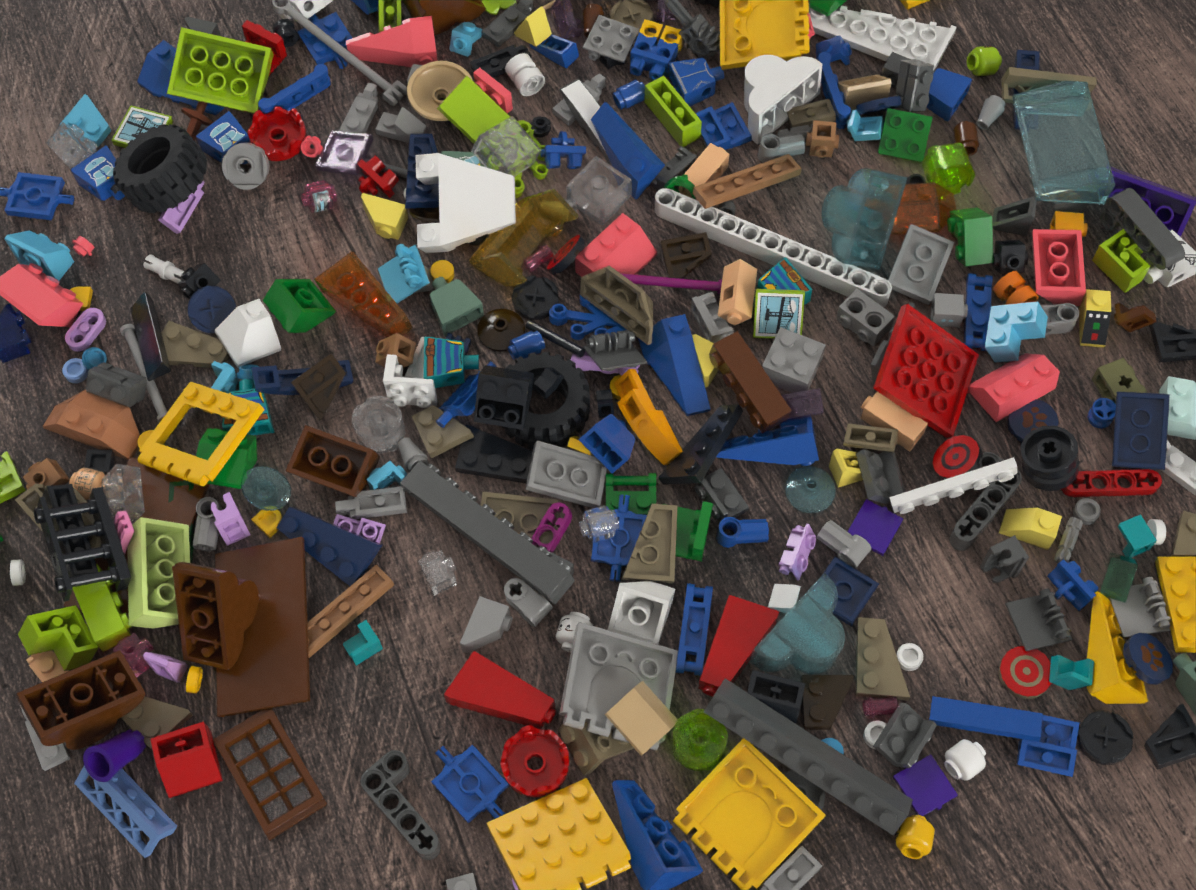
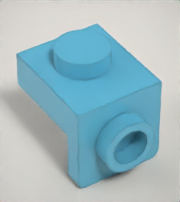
M470 22L460 24L452 30L449 50L468 57L471 55L472 44L482 37L483 29L476 27L475 24Z
M852 110L850 119L847 120V130L851 133L854 141L880 140L885 121L883 116L861 118L857 110Z
M213 361L211 366L218 378L211 388L225 393L235 391L236 385L239 382L235 369L228 363L223 362L221 364Z
M388 461L381 468L374 469L367 478L370 490L387 488L395 481L402 486L400 482L406 477L407 473L400 465L396 467L391 461Z

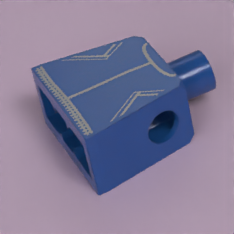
M704 58L669 63V79L671 84L689 106L715 94L716 81L722 80L725 77L721 66L710 69Z

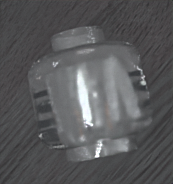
M600 506L586 510L583 513V521L579 522L583 537L588 536L592 542L596 543L614 537L616 530L619 529V522L614 510H610L607 506Z

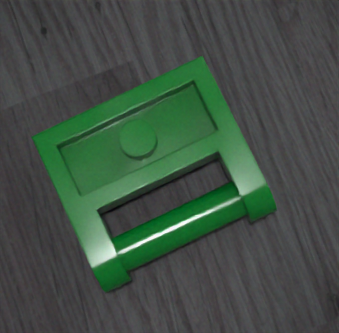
M606 473V511L618 509L619 495H624V505L625 495L630 496L628 510L635 514L647 515L651 504H656V473H648V476H613V473ZM613 486H648V491H613Z

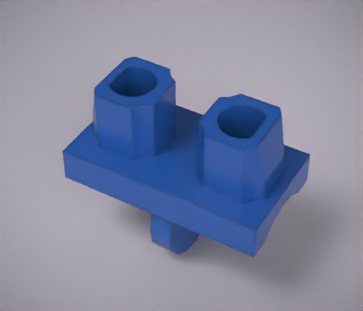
M560 131L558 138H551L552 145H546L544 149L540 150L541 157H545L547 169L559 168L560 158H567L568 169H579L582 164V156L586 154V146H567L574 145L575 140L574 138H567L566 131Z
M1062 560L1047 575L1058 589L1054 597L1058 600L1064 596L1078 611H1081L1096 596L1095 592L1098 591L1099 587L1093 581L1087 580L1084 582L1079 577L1081 568L1075 561L1067 563L1065 560Z

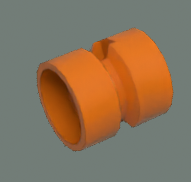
M1012 271L1003 276L992 290L1001 301H1006L1005 305L1036 302L1039 298L1031 286H1025V279L1017 271Z

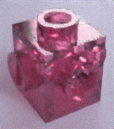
M133 633L122 638L112 650L114 652L121 650L137 678L150 668L143 655L145 652L153 651L154 647L145 637L140 640Z

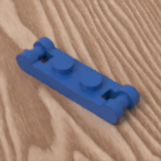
M821 52L818 55V61L822 63L821 88L825 99H830L835 111L836 121L834 122H836V127L838 129H845L851 108L845 105L844 93L839 91L838 77L836 74H833L830 66L831 55L828 52Z
M318 64L312 73L300 78L289 87L280 90L271 98L260 99L258 102L259 109L264 114L270 113L276 106L290 111L292 108L299 106L331 85L327 66L325 64Z
M971 273L967 275L965 304L968 305V313L964 323V344L971 349L973 347L981 348V351H987L985 349V342L991 310L993 276L977 277L976 274ZM975 286H982L983 291L975 290Z
M687 583L676 673L684 674V671L694 672L696 676L702 675L713 592L712 586L700 588L695 587V584ZM693 597L704 598L703 603L694 602ZM686 654L696 655V662L685 661Z

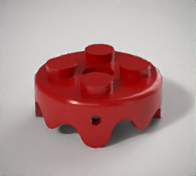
M279 106L274 107L268 114L257 110L253 114L252 125L248 129L250 143L263 148L269 161H284L294 157L301 151V143L307 136L306 128L299 112L295 108L288 111ZM277 134L284 135L281 139H273Z
M527 725L506 741L500 765L505 780L514 791L526 797H544L557 790L565 781L569 770V754L566 744L554 731L538 729L532 725ZM532 757H539L542 759L543 765L538 770H532L527 765L528 761Z

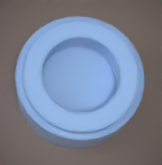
M79 358L68 360L62 368L63 375L71 383L84 381L89 371L83 365L82 359Z

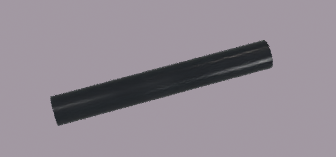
M532 320L527 321V329L532 332L538 331L543 338L578 357L584 356V348Z

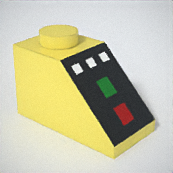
M1086 289L1081 306H1079L1080 346L1105 347L1111 317V291Z

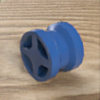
M1108 398L1097 399L1088 412L1087 418L1089 423L1100 429L1110 426L1115 417L1116 404Z

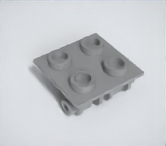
M599 15L583 49L588 50V57L593 61L599 59L600 55L624 63L640 29Z
M1153 577L1143 579V584L1107 589L1123 638L1131 637L1137 633L1152 634L1171 631V617L1167 616L1166 604L1160 592L1158 582Z

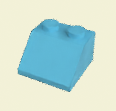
M29 230L9 234L4 238L20 264H36L43 269L44 274L54 277L58 281L74 263L69 253L70 249L62 243L56 244L42 233L38 235Z

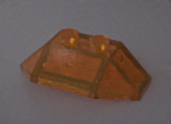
M935 182L888 185L865 198L861 203L865 223L873 224L892 235L906 234L910 224L929 232H939L947 225L950 211L957 210L954 194Z

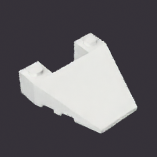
M440 153L416 155V178L425 185L439 184L440 223L417 224V248L425 253L449 252L456 249L455 247L473 242L478 237L485 234L489 235L516 223L514 176Z

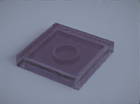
M332 130L315 167L318 171L358 175L360 167L357 163L361 159L365 160L374 140L372 135Z

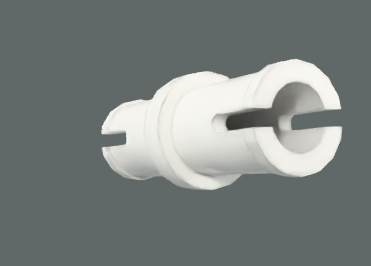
M148 255L145 260L151 263L144 262V268L159 274L160 278L164 280L169 279L177 284L182 280L181 275L184 271L175 267L172 262H164L153 255Z

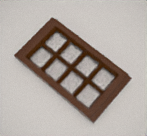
M272 708L259 711L213 739L269 841L328 805Z

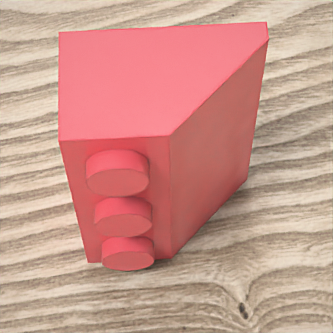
M622 213L575 257V272L583 277L604 267L611 266L619 273L636 275L657 255V251L641 226Z
M1033 229L1032 240L1036 293L1054 305L1071 303L1075 306H1081L1086 293L1081 230Z
M17 264L0 276V296L38 325L71 327L83 305L76 298V294L73 291L61 287L57 279L44 274L43 269L36 264Z
M1025 353L1019 356L1018 361H1010L971 383L968 392L993 420L998 422L1033 400L1056 389L1060 371L1045 355Z

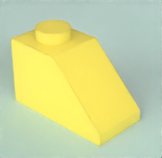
M362 193L361 199L364 210L376 233L383 238L399 240L408 220L405 204Z
M1040 508L1006 509L999 533L1009 537L1015 535L1020 541L1049 550L1056 539L1062 516Z

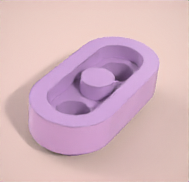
M97 308L86 309L70 327L65 335V341L71 350L77 352L84 351L96 339L106 325V318L102 311Z

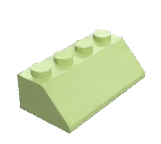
M140 517L132 524L134 533L127 547L128 569L131 575L128 585L129 626L155 629L178 625L179 620L172 567L179 562L190 563L189 525Z

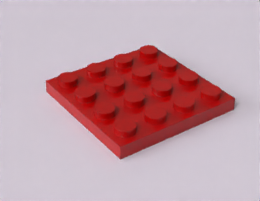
M905 304L900 308L873 389L911 415L927 422L929 427L945 438H950L954 436L979 354L912 306Z

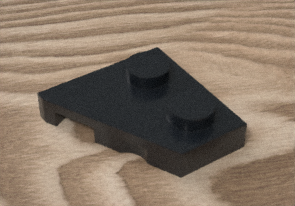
M1156 318L1157 322L1149 325L1159 363L1196 359V330L1186 329L1175 323L1172 326L1158 322L1159 318Z

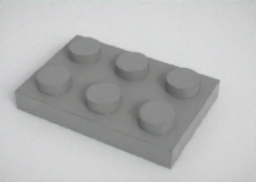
M910 224L888 277L892 290L929 305L933 299L954 242Z
M536 441L525 490L598 509L601 505L607 468L595 456Z

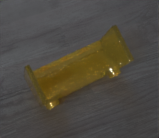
M555 189L525 197L516 203V223L489 235L469 260L474 268L506 287H514L525 283L527 279L522 275L523 270L520 267L544 238L551 235L552 237L557 236L562 231L564 222L576 220L579 217Z

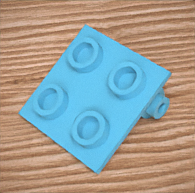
M404 244L397 245L395 250L396 257L378 268L391 306L396 305L430 283L416 245L410 248Z

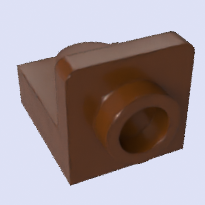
M1120 302L1115 304L1116 313L1114 314V319L1118 326L1123 327L1128 332H1133L1157 322L1155 313L1144 305L1135 306L1129 310Z

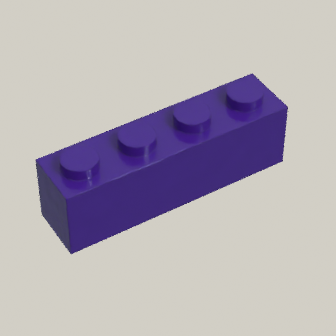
M1106 165L1096 189L1098 192L1110 198L1127 188L1133 189L1169 231L1173 230L1181 237L1196 205V197Z

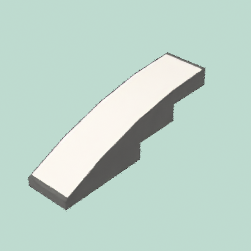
M578 78L560 88L559 91L581 129L585 128L594 146L598 145L606 161L610 164L611 162L591 121V118L601 106Z

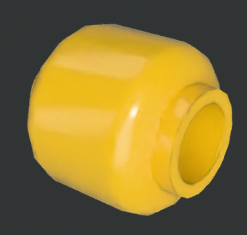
M921 815L907 817L897 831L896 846L905 857L920 859L931 852L935 829Z

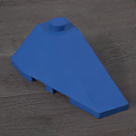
M163 40L147 54L137 82L154 96L171 98L172 102L178 104L183 102L196 109L198 101L167 94L176 48ZM208 103L205 112L216 116L225 107Z
M683 314L660 320L653 325L651 344L647 345L638 338L643 357L646 359L647 364L656 372L658 379L671 392V396L686 416L710 411L711 408L686 315Z

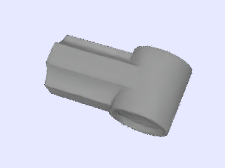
M765 134L760 141L758 150L759 160L764 163L790 154V156L804 154L805 140L803 135L795 134L778 137L775 134Z
M204 497L196 505L198 516L192 546L202 551L216 550L219 531L214 523L216 519L214 514H205L211 509L212 502L217 505L218 510L221 511L223 509L217 500L212 497Z
M832 520L826 522L817 535L818 540L836 552L840 560L853 568H856L872 550L870 544L859 535L852 536Z

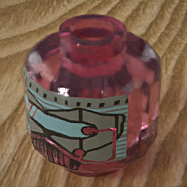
M321 180L306 184L304 193H301V200L304 207L308 206L311 212L317 213L333 208L334 202H337V195L333 184Z

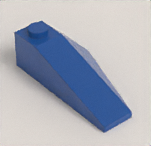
M604 102L591 118V121L620 184L634 199H638L664 168L665 164L611 106Z
M807 416L787 420L779 424L780 428L768 430L763 434L758 430L750 438L746 435H741L726 440L716 458L786 465H811L819 460L812 417Z
M615 780L612 786L627 848L631 855L632 869L643 890H670L701 874L703 869L689 845L684 840L681 843L670 831L673 826L668 820L664 822L654 812V803L634 780Z

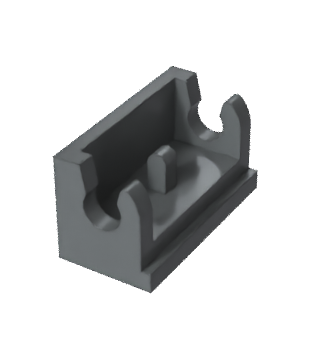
M680 146L677 149L679 152L665 164L664 168L650 185L657 191L664 188L671 178L684 175L697 160V156Z
M1014 535L990 547L980 568L983 573L994 568L998 569L1000 575L995 576L992 582L999 583L1010 577H1017L1029 556Z

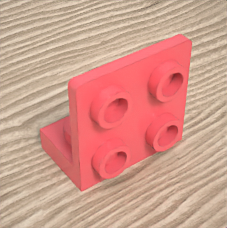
M479 67L473 72L474 82L508 114L513 109L511 92Z

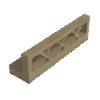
M1009 67L1001 79L1002 99L1005 103L1088 113L1091 110L1090 93L1097 85L1096 77ZM1008 88H1015L1020 95L1018 97L1009 96ZM1031 90L1037 91L1042 97L1034 99L1028 92ZM1058 93L1064 100L1061 102L1055 101L1050 95ZM1074 95L1083 96L1084 104H1077L1072 97Z

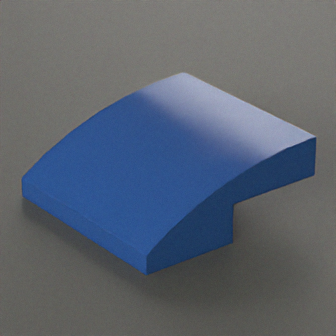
M733 102L716 110L710 106L695 113L702 121L701 136L707 147L712 143L726 150L752 141V135Z
M1042 715L1040 742L1019 739L1017 765L1073 777L1077 755L1075 747L1080 723Z

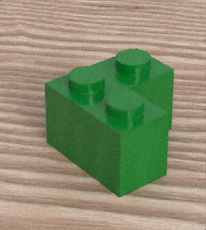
M977 207L950 211V218L947 219V228L953 236L958 238V246L955 247L956 259L964 266L993 263L992 216Z

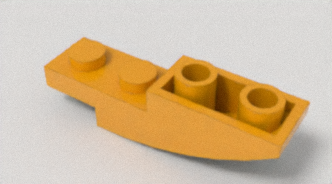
M628 369L614 382L621 397L617 404L630 427L645 447L663 465H668L683 451L663 411L655 409L636 369Z

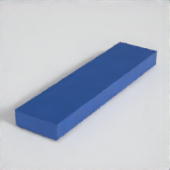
M932 696L929 720L934 721L937 726L1040 742L1043 713Z

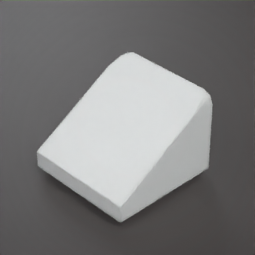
M774 584L768 608L793 615L801 586Z

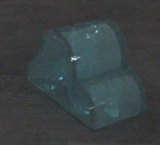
M862 168L853 174L847 186L838 185L828 192L822 206V221L825 228L833 233L832 250L838 261L844 264L880 270L907 177Z
M824 573L754 648L750 662L755 667L767 672H777L792 664L803 673L820 674L833 666L843 649L845 632L840 621L833 615L838 601V592L829 576Z

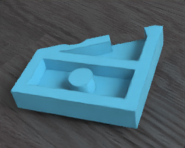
M86 94L83 95L60 123L62 131L97 147L102 144L111 132L108 123Z

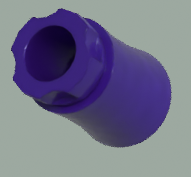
M129 729L103 743L87 748L83 755V762L87 772L99 782H108L119 770L136 759L145 750L146 745L143 735L138 730L133 731Z

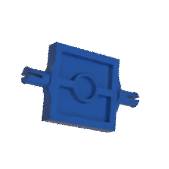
M336 12L322 19H319L316 13L313 17L309 18L313 24L347 49L346 41L352 39V36ZM303 28L297 31L317 65L334 60L340 69H344L343 65L344 67L348 65L344 58L307 29Z
M18 172L15 182L10 188L0 187V196L8 197L5 207L6 214L26 218L52 220L56 207L60 203L73 205L74 196L61 194L65 184L62 177Z
M493 362L487 364V366L497 367ZM480 371L476 375H469L465 382L439 408L444 412L436 420L440 427L444 428L455 416H469L475 411Z
M619 495L618 509L612 511L597 510L591 562L610 565L611 573L609 580L613 582L615 572L616 582H620L621 568L627 566L647 516L635 514L628 510L630 498L628 495H625L624 505V495ZM601 522L607 526L606 533H603L600 528Z
M473 745L455 757L448 752L445 746L437 750L435 754L444 762L445 766L442 772L431 782L467 823H470L479 813L486 810L494 819L505 815V812L495 802L498 796L509 787V784Z

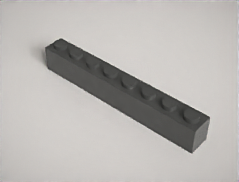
M419 461L400 482L406 492L555 605L575 582L570 573L572 569L562 560H559L558 563L551 558L553 555L543 546L539 548L532 544L533 540L526 533L521 531L518 534L513 530L514 526L507 519L502 518L499 520L495 517V511L488 505L483 504L481 506L476 503L477 498L469 491L465 490L464 493L458 489L459 485L453 479L441 477V472L430 463L427 466Z
M727 679L723 680L704 713L894 836L907 818L913 799Z

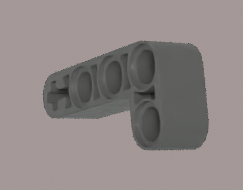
M1127 188L1107 199L1100 213L1102 225L1109 231L1121 226L1158 269L1164 270L1185 258V250L1181 243L1136 191Z
M985 452L983 457L980 458L979 468H982V465L988 466L1004 460L992 452ZM1018 470L1014 478L1008 480L1012 485L999 482V480L990 482L989 486L986 487L960 518L950 535V544L954 549L959 551L968 550L1008 503L1022 481L1021 473ZM988 497H993V498H995L998 502H997V503H994V502L990 501V500L988 499ZM973 515H979L983 520H977ZM966 529L969 530L968 535H965L964 537L961 536L966 531Z
M389 751L363 773L361 786L371 801L417 855L424 860H433L441 851V843L436 833L396 788L409 774V763L401 751ZM394 761L403 762L402 767L396 771L389 769L391 763ZM381 779L382 782L378 788H368L371 780ZM394 798L399 800L396 808L391 810L385 808L388 800ZM415 819L417 823L413 829H403V824L406 820ZM421 834L428 843L431 842V849L428 850V848L423 847L418 838Z

